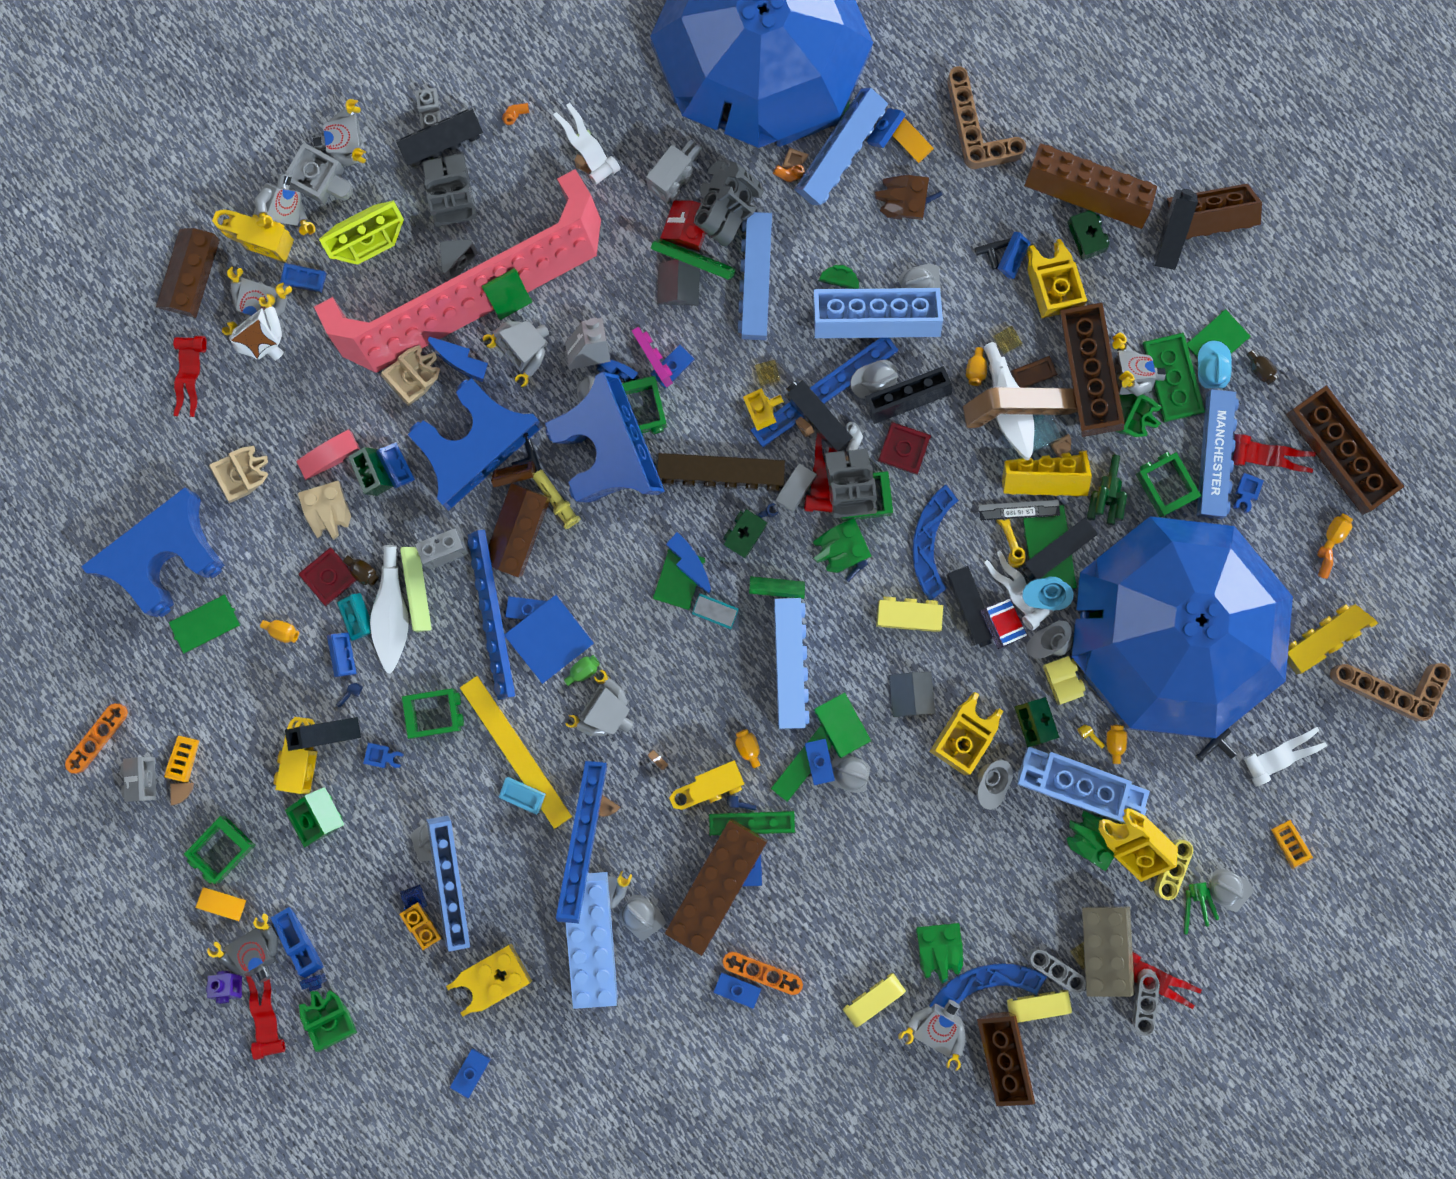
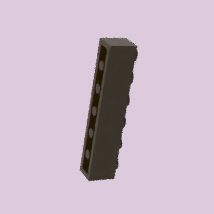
M658 453L657 473L662 485H674V482H682V486L694 487L695 483H700L706 488H716L717 484L724 485L726 489H737V486H745L746 490H758V487H767V491L773 492L779 491V488L784 487L785 460Z

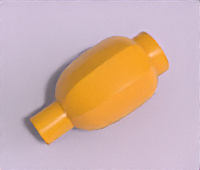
M981 347L975 348V355L968 360L966 367V377L972 386H980L987 376V361L983 357L984 349Z
M1342 513L1333 519L1326 532L1328 540L1324 545L1325 548L1328 549L1329 547L1332 550L1335 544H1340L1346 539L1352 530L1351 522L1353 519Z
M263 620L260 624V628L267 630L272 638L280 642L295 643L299 637V631L287 622L280 620L268 622Z
M1111 725V729L1107 732V750L1112 755V764H1121V755L1125 753L1127 748V732L1124 730V725Z
M748 729L736 733L737 739L735 744L742 758L750 761L752 768L760 766L757 758L760 748L755 735L749 733Z

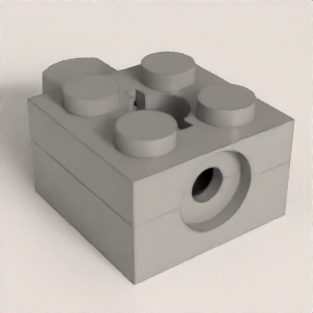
M692 140L681 151L671 145L646 176L648 190L666 204L670 200L675 201L681 192L679 189L682 185H687L693 178L692 162L699 155L702 147L699 145L694 147L695 142Z
M303 142L285 175L292 177L290 187L323 205L330 195L339 200L346 201L353 193V188L349 181L341 178L345 170L341 163Z

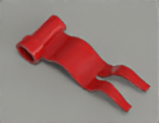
M205 336L174 338V349L179 350V372L174 381L177 402L173 416H178L182 408L185 384L190 397V417H195L198 403L195 383L200 374V353L206 352L207 339Z
M817 433L813 472L817 474V478L811 485L810 495L805 497L804 511L813 512L815 510L832 513L826 465L822 453V438ZM829 447L828 453H829V452H834V451Z
M1234 434V465L1245 466V462L1313 473L1312 468L1295 464L1284 458V456L1315 457L1316 452L1301 451L1286 446L1265 445L1252 442L1251 436Z
M1133 952L1134 982H1137V975L1141 970L1151 969L1159 980L1160 995L1175 1000L1191 1009L1194 1008L1195 1005L1168 988V986L1180 987L1197 993H1201L1202 989L1140 961L1141 956ZM1146 977L1143 980V984L1150 985L1154 978Z
M246 976L250 990L249 1008L255 1022L256 1042L251 1044L253 1059H264L267 1055L285 1052L284 1039H278L277 1019L271 1004L272 989L270 979L264 981V992L261 1005H259L255 983L251 976Z

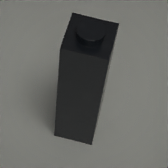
M1175 189L1154 255V262L1157 267L1176 270L1198 203L1197 193H1194L1192 190Z
M795 380L786 388L788 393L784 396L834 452H837L853 438L803 380L799 383Z
M1083 518L1022 565L1024 568L1022 570L1023 574L1028 580L1042 578L1098 535V533L1089 521Z
M969 566L948 573L946 575L973 646L979 644L981 648L992 644L991 639L996 636Z
M358 717L285 729L288 751L361 738Z

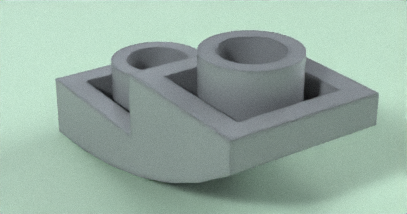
M437 89L416 90L421 129L441 121Z
M799 463L779 493L776 503L793 513L804 499L806 491L817 478V474Z

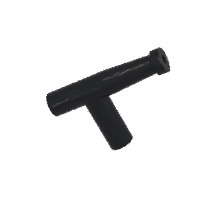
M1011 238L975 247L976 255L987 253L992 270L997 269L999 261L995 250L1008 246Z
M525 433L523 438L525 437L528 457L511 464L514 466L533 461L535 465L534 473L541 470L531 439H528L527 436L529 435Z
M1228 728L1217 738H1213L1195 757L1202 762L1209 753L1219 746L1230 759L1234 758L1237 753L1224 740L1231 733V730Z

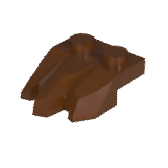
M901 175L882 179L883 185L887 187V190L874 192L875 199L885 202L880 211L887 218L923 220L929 177Z

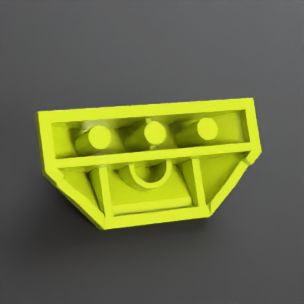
M394 200L373 205L336 224L319 238V241L330 259L358 265L395 246L404 219Z

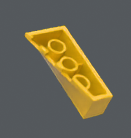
M1087 450L1079 451V455L1072 456L1070 453H1062V459L1060 457L1051 458L1050 455L1042 456L1039 460H1033L1032 458L1025 460L1022 458L1004 461L1002 475L1003 494L1088 496L1092 475Z
M1345 604L1336 610L1337 615L1333 618L1328 616L1319 622L1320 627L1315 630L1311 628L1302 634L1303 639L1298 642L1294 640L1289 643L1287 663L1296 675L1302 674L1327 657L1325 654H1331L1342 648L1344 645L1342 642H1348L1362 634L1361 629L1372 628L1378 622L1356 604L1350 606Z

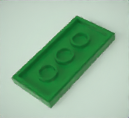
M663 239L652 242L650 248L727 280L734 277L736 273V268Z
M1184 332L1143 342L1145 355L1152 357L1154 368H1165L1166 371L1164 381L1155 380L1154 383L1158 404L1162 407L1160 411L1163 423L1205 413Z
M1064 505L1059 506L1060 516L1022 518L1029 560L1068 531ZM1072 555L1040 579L1050 576L1057 577L1067 583L1072 589H1076Z

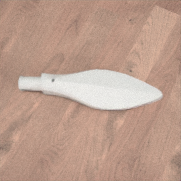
M996 343L986 344L984 351L990 362L989 370L992 375L993 388H1020L1009 371L1005 357H1001ZM1000 414L995 417L1006 439L1022 458L1029 460L1032 455L1034 442L1033 414Z
M396 545L383 546L384 555L381 581L370 618L372 640L383 668L389 674L394 670L407 639L409 624L408 612L398 579Z

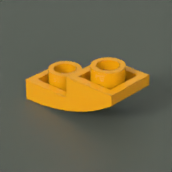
M905 118L892 135L918 163L934 149Z
M202 887L195 908L239 921L247 900Z
M419 902L399 914L408 930L413 933L422 950L442 939Z

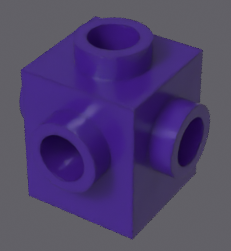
M218 971L216 975L208 976L206 985L207 998L216 1000L217 1004L229 1003L230 999L242 998V976L232 974L230 971Z

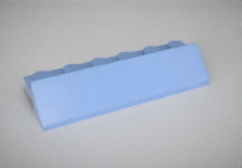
M1027 747L1021 768L1018 771L1017 785L1126 824L1123 820L1124 809L1130 808L1145 815L1147 810L1145 806L1149 790L1132 785V781L1053 752L1048 754L1032 747Z

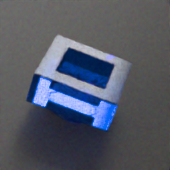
M421 885L400 891L405 910L419 902L422 908L427 907Z
M325 973L299 982L302 990L309 988L310 992L322 988L321 983L326 982L327 979Z

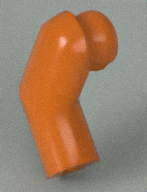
M528 103L510 105L502 116L503 122L506 125H512L520 114L529 113Z
M777 165L773 174L787 182H793L803 176L805 169L802 165H796L786 170Z
M1322 546L1317 554L1318 557L1324 558L1318 576L1328 579L1333 567V551L1329 547L1327 549Z

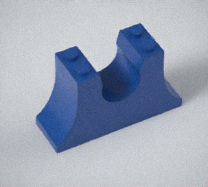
M606 372L597 374L591 390L576 407L545 423L547 437L553 443L570 445L582 443L585 439L590 438L595 444L597 455L593 466L585 472L578 473L568 482L570 485V495L576 502H593L624 489H634L642 494L659 495L665 492L618 375Z
M472 378L469 381L464 380L457 387L458 390L456 391L462 405L473 418V425L467 436L456 441L447 440L442 437L435 427L424 420L421 423H415L410 428L411 432L408 434L431 462L438 481L437 500L448 511L526 442L523 434L528 433L529 436L527 437L530 439L542 428L541 423L533 413L521 414L505 409L494 402Z
M184 487L81 567L87 574L100 578H110L117 582L130 594L144 614L163 617L171 611L170 607L174 605L169 591L163 587L160 581L161 567L168 559L180 556L189 569L206 578H214L222 572L221 568L225 565L211 548L203 534L199 519L200 497L195 492Z

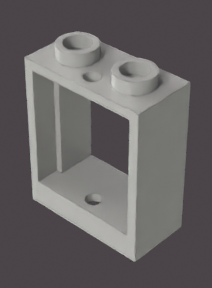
M456 528L415 544L422 564L429 569L470 554L463 535ZM436 539H439L440 542H439V543H435V540H436Z

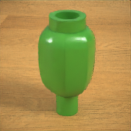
M594 655L583 657L572 666L570 675L564 679L565 683L570 686L575 681L583 682L597 672V667L600 665L599 661Z

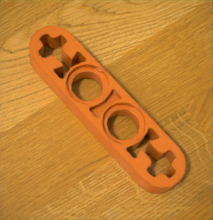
M114 703L107 707L66 759L65 767L68 772L79 774L89 766L126 719L128 711L124 705ZM113 709H121L119 711L120 717H114L111 722L105 720L106 717L111 719L114 716ZM102 724H106L109 728V732L105 736H101L98 732V728ZM88 741H92L95 744V750L92 753H88L85 750V744ZM82 755L88 757L87 760L82 758L79 761L80 768H72L74 766L73 760H79Z
M731 951L725 954L723 958V966L726 970L787 994L796 995L803 988V983L799 976L743 954ZM732 956H736V961L742 963V959L747 960L743 965V972L738 971L740 969L738 965H733L732 968L729 967V962L726 961L727 958L731 959ZM750 963L758 965L759 971L756 975L747 973L746 968ZM776 971L779 974L778 981L770 983L766 978L768 972ZM783 974L787 975L785 978L787 981L792 982L793 979H796L799 987L794 988L793 991L789 990L790 986L783 983V987H780Z

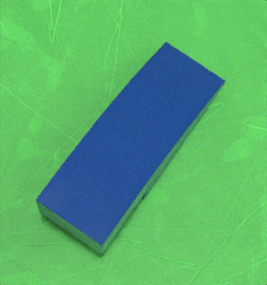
M433 337L428 338L427 344L446 364L469 378L483 382L488 363L468 357L469 348Z
M676 532L667 542L666 547L681 559L676 564L677 568L709 595L711 587L700 559L689 543Z
M291 907L271 917L286 954L291 957L299 976L306 978L324 967Z

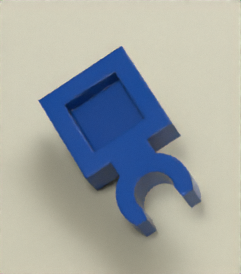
M1243 473L1235 494L1240 495V499L1235 501L1233 508L1238 509L1240 503H1243L1246 507L1244 513H1248L1252 508L1250 500L1256 501L1258 499L1264 480Z
M368 743L363 764L386 768L388 762L392 767L400 768L401 764H396L394 758L396 756H404L402 752L390 754V747Z

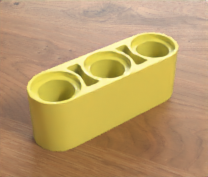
M1178 839L1172 842L1177 847L1179 844H1183L1185 852L1182 855L1177 853L1178 872L1175 875H1171L1169 870L1159 874L1154 891L1161 899L1172 900L1179 892L1193 854V846L1186 840ZM1165 884H1168L1170 886V892L1168 895L1164 896L1162 893V887Z
M894 973L889 974L886 980L882 979L872 986L868 993L864 992L853 1000V1004L850 1006L846 1005L843 1008L844 1013L855 1028L865 1023L906 992Z
M1060 990V993H1055V991L1042 993L1037 997H1034V995L1018 997V1000L1014 1001L1013 999L1007 1000L1008 1012L1016 1015L1017 1023L1072 1013L1068 990Z

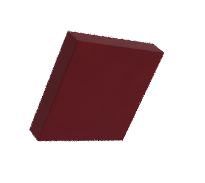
M891 422L878 462L918 475L931 435Z
M332 547L327 549L298 574L324 606L329 605L357 581L350 574L349 567Z

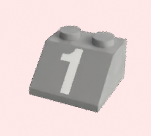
M591 318L587 321H582L565 342L569 370L611 362L603 319Z
M155 757L123 759L120 770L121 775L124 776V785L121 788L124 801L157 800Z

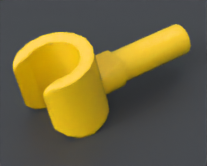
M1083 725L1077 729L1083 739L1089 736L1101 749L1105 746L1096 737L1090 726Z

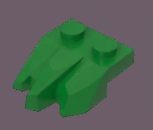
M1134 394L1119 395L1124 418V430L1115 432L1133 437H1143L1148 434L1145 427L1154 429L1161 424L1152 415V412H1157L1162 407L1153 399L1143 394L1140 396H1135Z
M855 518L829 529L812 542L815 546H821L822 548L821 552L812 559L817 563L828 560L829 564L826 567L828 572L839 573L872 557Z
M1083 810V822L1079 823L1070 820L1069 827L1076 834L1067 838L1068 845L1072 851L1106 872L1114 859V852L1107 847L1105 839L1098 829L1099 821L1103 818Z
M960 924L916 927L920 967L925 979L931 977L932 972L935 971L942 984L948 981V970H952L955 974L959 975L964 965Z
M329 990L325 999H323L318 991H310L311 1005L299 1004L300 1019L304 1030L309 1033L315 1052H320L357 1033L348 1009L340 997Z

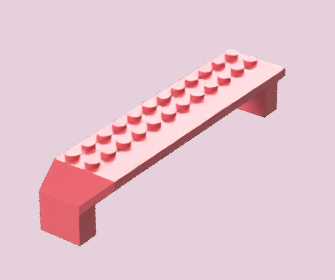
M576 169L557 178L567 201L557 224L371 322L347 319L333 297L314 306L327 335L342 357L377 373L395 363L398 357L408 349L418 345L421 348L428 346L429 337L441 339L494 311L486 293L482 290V286L513 268L518 271V275L528 293L596 257L601 218L589 190Z

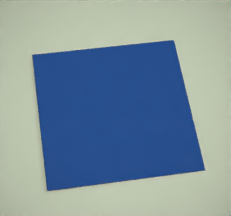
M557 595L553 596L504 634L542 684L594 644Z

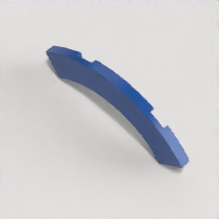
M946 484L935 493L923 509L913 537L912 555L915 574L928 600H933L947 589L938 574L934 561V542L940 522L949 509L959 500Z
M999 963L979 966L949 981L935 995L929 1007L938 1004L945 1008L949 1000L959 1004L971 993L994 986L1017 987L1037 995L1047 976L1036 970L1016 964Z

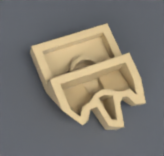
M420 345L405 351L398 357L395 363L381 372L382 378L408 406L430 389L438 379L441 370L438 367H431L436 362V354L433 352L422 356Z
M254 446L235 450L229 453L228 457L209 465L228 503L249 495L263 484L268 476L267 472L260 471L268 463L267 456L253 457L255 453Z
M340 481L331 482L298 493L305 518L317 538L322 536L323 530H327L334 540L339 536L338 525L343 527L349 526L351 514Z

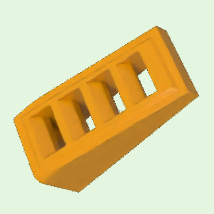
M178 735L165 771V778L189 782L200 740ZM181 743L192 745L191 749L183 748ZM179 751L188 753V758L179 756ZM177 760L186 762L185 766L176 764ZM174 769L183 770V773H175Z
M1291 820L1271 829L1292 870L1313 859ZM1287 829H1290V833L1282 837L1280 836L1279 833ZM1294 836V841L1288 844L1284 843L1285 840ZM1298 844L1300 848L1292 852L1289 851V848ZM1302 852L1304 856L1296 860L1293 858V856Z

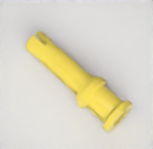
M543 469L534 473V478L532 479H534L544 495L551 497L550 503L554 507L553 513L562 520L564 528L569 529L578 523L581 518L576 516L570 508L571 504L569 501H564Z

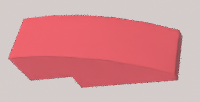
M348 429L319 445L296 462L305 480L344 462V459L359 451L360 448L353 433Z

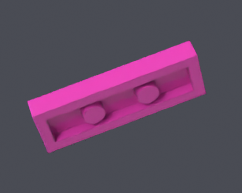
M639 327L632 330L666 387L673 384L670 378L673 374L667 364L662 365L660 359L663 357L657 347L654 349L651 347L650 343L653 341L648 332L645 331L643 333Z

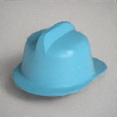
M1209 341L1201 347L1198 353L1199 382L1204 388L1226 387L1230 381L1232 371L1230 350L1222 342Z
M1050 576L1028 583L1023 590L1022 597L1024 602L1030 607L1061 610L1071 604L1074 593L1072 588L1060 578Z

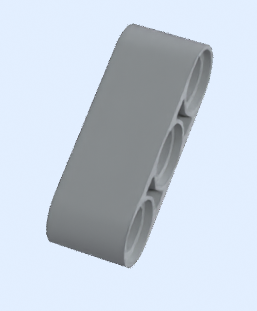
M1034 948L1029 951L1027 960L1031 966L1075 994H1079L1086 989V979L1081 974L1040 948ZM1037 953H1042L1043 961L1040 964H1035L1033 961ZM1060 965L1061 973L1058 976H1053L1052 968ZM1074 977H1078L1080 980L1079 986L1076 988H1072L1070 985V981Z
M1151 969L1141 970L1137 975L1132 1020L1137 1033L1142 1036L1151 1035L1154 1032L1160 984L1155 972ZM1146 977L1154 978L1150 985L1143 984V980ZM1143 999H1151V1003L1148 1006L1140 1005ZM1141 1020L1149 1021L1146 1027L1138 1026Z

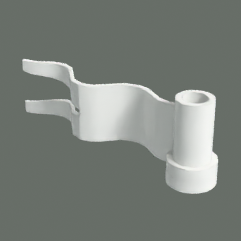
M568 103L566 106L576 122L579 137L575 134L570 124L557 112L553 116L564 128L568 140L573 147L584 157L592 171L589 174V178L597 185L610 174L614 175L618 172L620 166L612 156L606 157L598 141L586 130L579 113Z
M999 550L997 555L1005 572L1014 581L998 573L988 560L984 564L992 577L1006 587L1012 602L1025 614L1022 617L1024 625L1033 631L1054 610L1030 607L1024 602L1022 594L1026 581L1019 571L1008 564L1004 555Z
M1318 727L1258 757L1256 753L1245 757L1244 761L1253 776L1252 781L1255 787L1271 780L1269 775L1325 748L1327 744L1324 742L1292 752V749L1313 737L1319 731Z

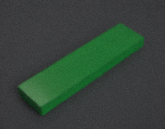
M820 725L808 741L813 742L826 739L828 750L832 746L822 725ZM805 746L771 787V790L786 802L790 800L811 773Z
M794 811L709 814V836L721 835L730 819L756 834L795 833Z

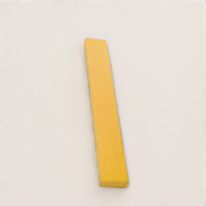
M476 676L461 686V691L522 782L546 794L541 810L553 828L556 829L573 816L480 678Z

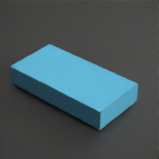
M507 777L503 783L499 798L531 813L538 814L546 794Z

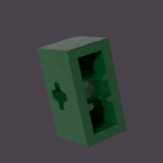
M1088 210L1069 218L1067 224L1082 260L1106 252L1110 242L1108 235L1102 231V221L1099 214ZM1088 231L1089 233H1093L1094 235L1091 237V235H1087L1086 232Z
M368 447L360 449L348 456L363 494L378 496L394 486L376 453L378 449Z
M747 509L744 513L742 511L738 513L734 520L737 524L733 530L728 529L723 537L725 541L723 545L745 559L768 525V522ZM747 527L749 536H744L741 539L739 530H744Z
M1046 697L1014 706L1027 747L1060 738Z

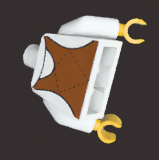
M266 294L268 298L267 303L264 297L259 298V304L264 306L265 310L261 308L239 326L233 321L227 322L229 327H223L222 333L230 335L229 339L238 353L252 356L255 359H261L268 354L276 361L284 353L278 347L282 331L276 310L272 307L275 303V298L272 294Z

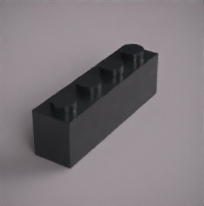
M471 107L396 140V143L406 165L415 167L422 164L424 158L430 156L433 159L442 155V151L447 148L450 150L462 146L461 142L465 140L472 142L479 139V134L483 133Z
M944 366L865 396L866 408L873 424H877L951 395L952 383Z

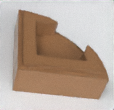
M789 148L782 167L789 169L796 165L804 164L809 154Z
M577 154L574 160L576 168L590 174L592 171L584 157Z
M799 417L795 420L803 436L808 437L814 433L812 426L805 419Z
M1069 434L1050 444L1057 457L1062 459V453L1070 452L1071 437Z
M655 750L648 754V757L661 770L668 766Z
M194 783L170 784L171 805H177L186 800L193 790Z
M602 795L599 816H609L620 809L619 805Z

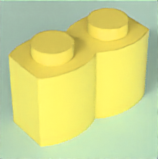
M1067 656L1043 665L1057 705L1084 696L1083 692L1086 689L1082 679L1078 680L1075 672L1078 671L1074 659H1070Z

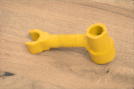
M1010 519L1004 521L996 520L1001 525L1011 549L1008 556L1009 565L1013 568L1021 567L1025 562V551L1017 544Z

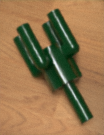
M1112 455L1109 475L1101 478L1099 491L1091 493L1087 519L1095 520L1096 515H1103L1105 505H1110L1106 524L1114 526L1116 520L1123 521L1127 493L1121 491L1122 481L1117 477L1121 456Z

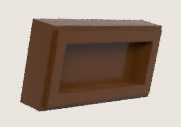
M1050 356L1010 371L1020 388L1030 387L1058 375Z
M529 461L494 470L491 479L493 488L534 478V462Z

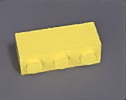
M883 597V600L878 601L876 627L940 632L942 631L943 605H938V601L926 600L924 604L917 603V599L905 598L904 602L896 601L895 597Z

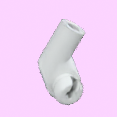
M848 422L845 428L853 438L846 448L847 452L848 450L858 449L863 439L859 426L855 422Z

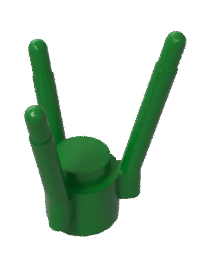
M1206 882L1189 884V890L1185 891V935L1188 934L1192 897L1194 902L1200 901L1206 927H1209L1205 900L1208 901L1215 920H1219L1210 895V889L1207 888Z

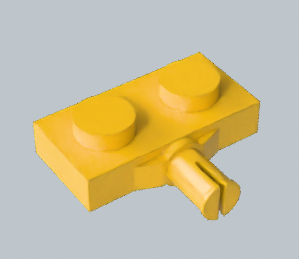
M761 388L743 396L757 431L776 423L773 407L784 403L781 394L769 399Z

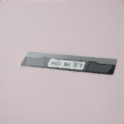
M1058 500L979 505V514L981 521L1060 516Z

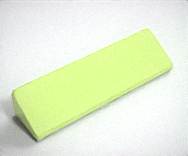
M401 547L400 551L412 629L415 632L429 631L432 628L421 559L416 547Z

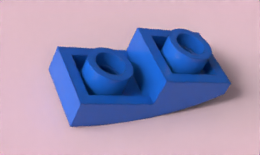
M614 360L596 364V370L599 373L616 374L618 371V376L625 382L629 380L634 381L639 378L638 372Z

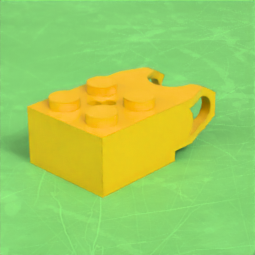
M224 209L215 212L212 222L221 230L225 237L241 243L249 251L286 263L294 239L289 234L290 232L284 228V225L273 221L271 228L264 229V226L259 227L256 225V220L260 218L257 215L250 217ZM223 214L228 215L229 219L223 220L222 225L218 224L219 216Z
M1057 239L1054 243L1055 252L1052 259L1044 258L1034 245H1030L1027 248V272L1041 318L1060 315V310L1084 306L1087 302L1076 262L1073 261L1071 253L1061 239Z
M973 692L967 701L956 708L929 751L963 775H971L993 740L1003 710L999 708L986 720L981 719L975 711L979 696L976 692ZM962 741L963 749H959L958 742Z
M294 717L289 722L287 729L293 728L295 722L297 723L294 728L300 727L302 723L307 726L309 723L313 725L315 722L309 718ZM285 735L283 749L279 751L277 763L280 765L279 771L274 776L275 790L310 794L318 751H313L314 747L288 751Z
M734 760L695 776V782L676 789L669 799L673 808L682 810L708 799L710 803L722 799L721 794L728 791L730 795L742 790L741 786L744 785V782ZM678 793L685 794L687 801L684 805H678L675 802V796Z
M1127 808L1124 809L1123 816L1126 824H1116L1106 819L1099 821L1098 829L1105 839L1107 847L1114 852V857L1140 882L1177 867L1178 847L1145 815Z
M511 943L462 971L455 981L446 987L450 990L465 986L471 990L473 1000L466 1009L460 1012L463 1017L472 1012L485 1010L530 984L532 979ZM498 969L500 971L505 970V979H503L502 977L499 978L497 976V973H499L497 971Z

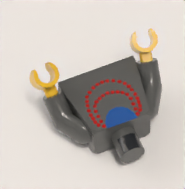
M262 914L264 922H259L257 917H255L253 924L256 928L225 946V951H221L220 943L214 942V946L218 950L213 952L208 948L207 953L210 957H217L221 964L238 975L250 977L256 974L259 982L262 983L272 977L267 967L276 961L278 936L271 925L267 924V914Z

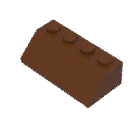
M1249 184L1198 192V203L1186 240L1196 236H1209L1213 233L1231 232L1235 229H1248L1261 225V200ZM1173 197L1167 198L1169 208Z
M196 228L179 229L156 308L193 318L197 317L220 241L214 233Z
M514 483L510 484L488 545L493 568L518 578L523 576L551 497Z
M1011 1012L990 1013L977 1019L996 1107L1034 1105L1035 1099L1016 1015Z

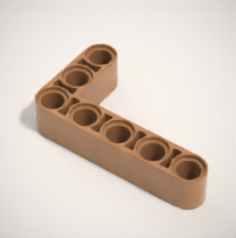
M961 66L952 68L947 85L966 166L970 169H979L1020 160L1026 149V143L1020 137L983 143L967 70ZM958 76L962 79V81L957 82L953 79V77ZM957 96H964L966 101H959ZM967 115L971 120L965 121L961 116ZM966 135H973L975 140H968ZM1012 146L1018 147L1019 150H1020V152H1018V153L1013 152V151L1011 150V147H1012ZM996 150L1000 156L995 157L990 151ZM976 154L980 160H972L970 155Z
M995 387L987 389L963 406L966 427L978 428L1000 414L1068 415L1077 412L1074 389Z
M1444 663L1431 664L1425 669L1414 695L1348 664L1336 665L1330 671V678L1336 684L1414 721L1431 719L1451 676V669L1448 665ZM1436 668H1438L1441 673L1439 678H1437L1434 674ZM1340 669H1343L1346 673L1344 680L1339 676ZM1360 678L1365 681L1363 689L1358 684ZM1380 687L1384 690L1385 693L1383 698L1379 697L1378 695V689ZM1427 687L1432 690L1430 698L1426 695ZM1399 697H1401L1404 700V705L1402 708L1398 705L1397 702ZM1419 706L1423 709V715L1421 717L1417 713V708Z

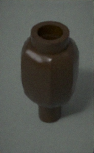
M1254 350L1246 354L1251 360L1250 366L1253 373L1261 382H1266L1270 385L1279 378L1276 375L1277 368L1267 357L1258 356Z
M349 555L344 558L343 562L349 566L350 574L360 584L373 586L378 581L379 576L376 575V570L370 564L361 559L354 560Z

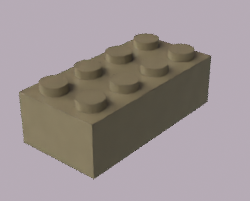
M1130 906L1082 908L1087 997H1131L1135 995Z

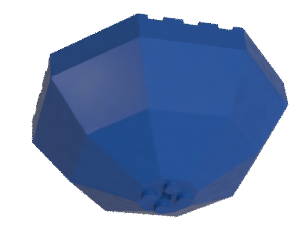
M666 0L650 35L652 49L673 101L678 104L682 116L714 130H725L724 134L757 148L776 141V145L781 147L831 126H836L852 97L873 46L872 38L856 0ZM766 6V9L769 10V12H764L763 15L759 14L758 8ZM724 102L732 104L727 122L723 121Z
M1150 516L1080 572L1076 610L1081 612L1080 619H1075L1072 658L1083 670V678L1120 721L1121 725H1124L1125 729L1208 739L1217 738L1286 682L1293 596L1235 526ZM1103 610V618H1089V613ZM1200 614L1204 615V618L1207 620L1203 627L1199 626V622H1196V618L1200 617Z

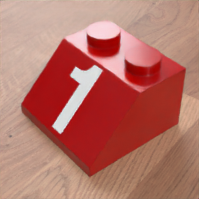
M686 200L673 201L660 239L700 252L706 233L695 225L694 218L701 203Z

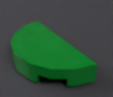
M833 265V267L827 268L822 272L818 280L819 282L847 289H859V280L856 274L845 265Z

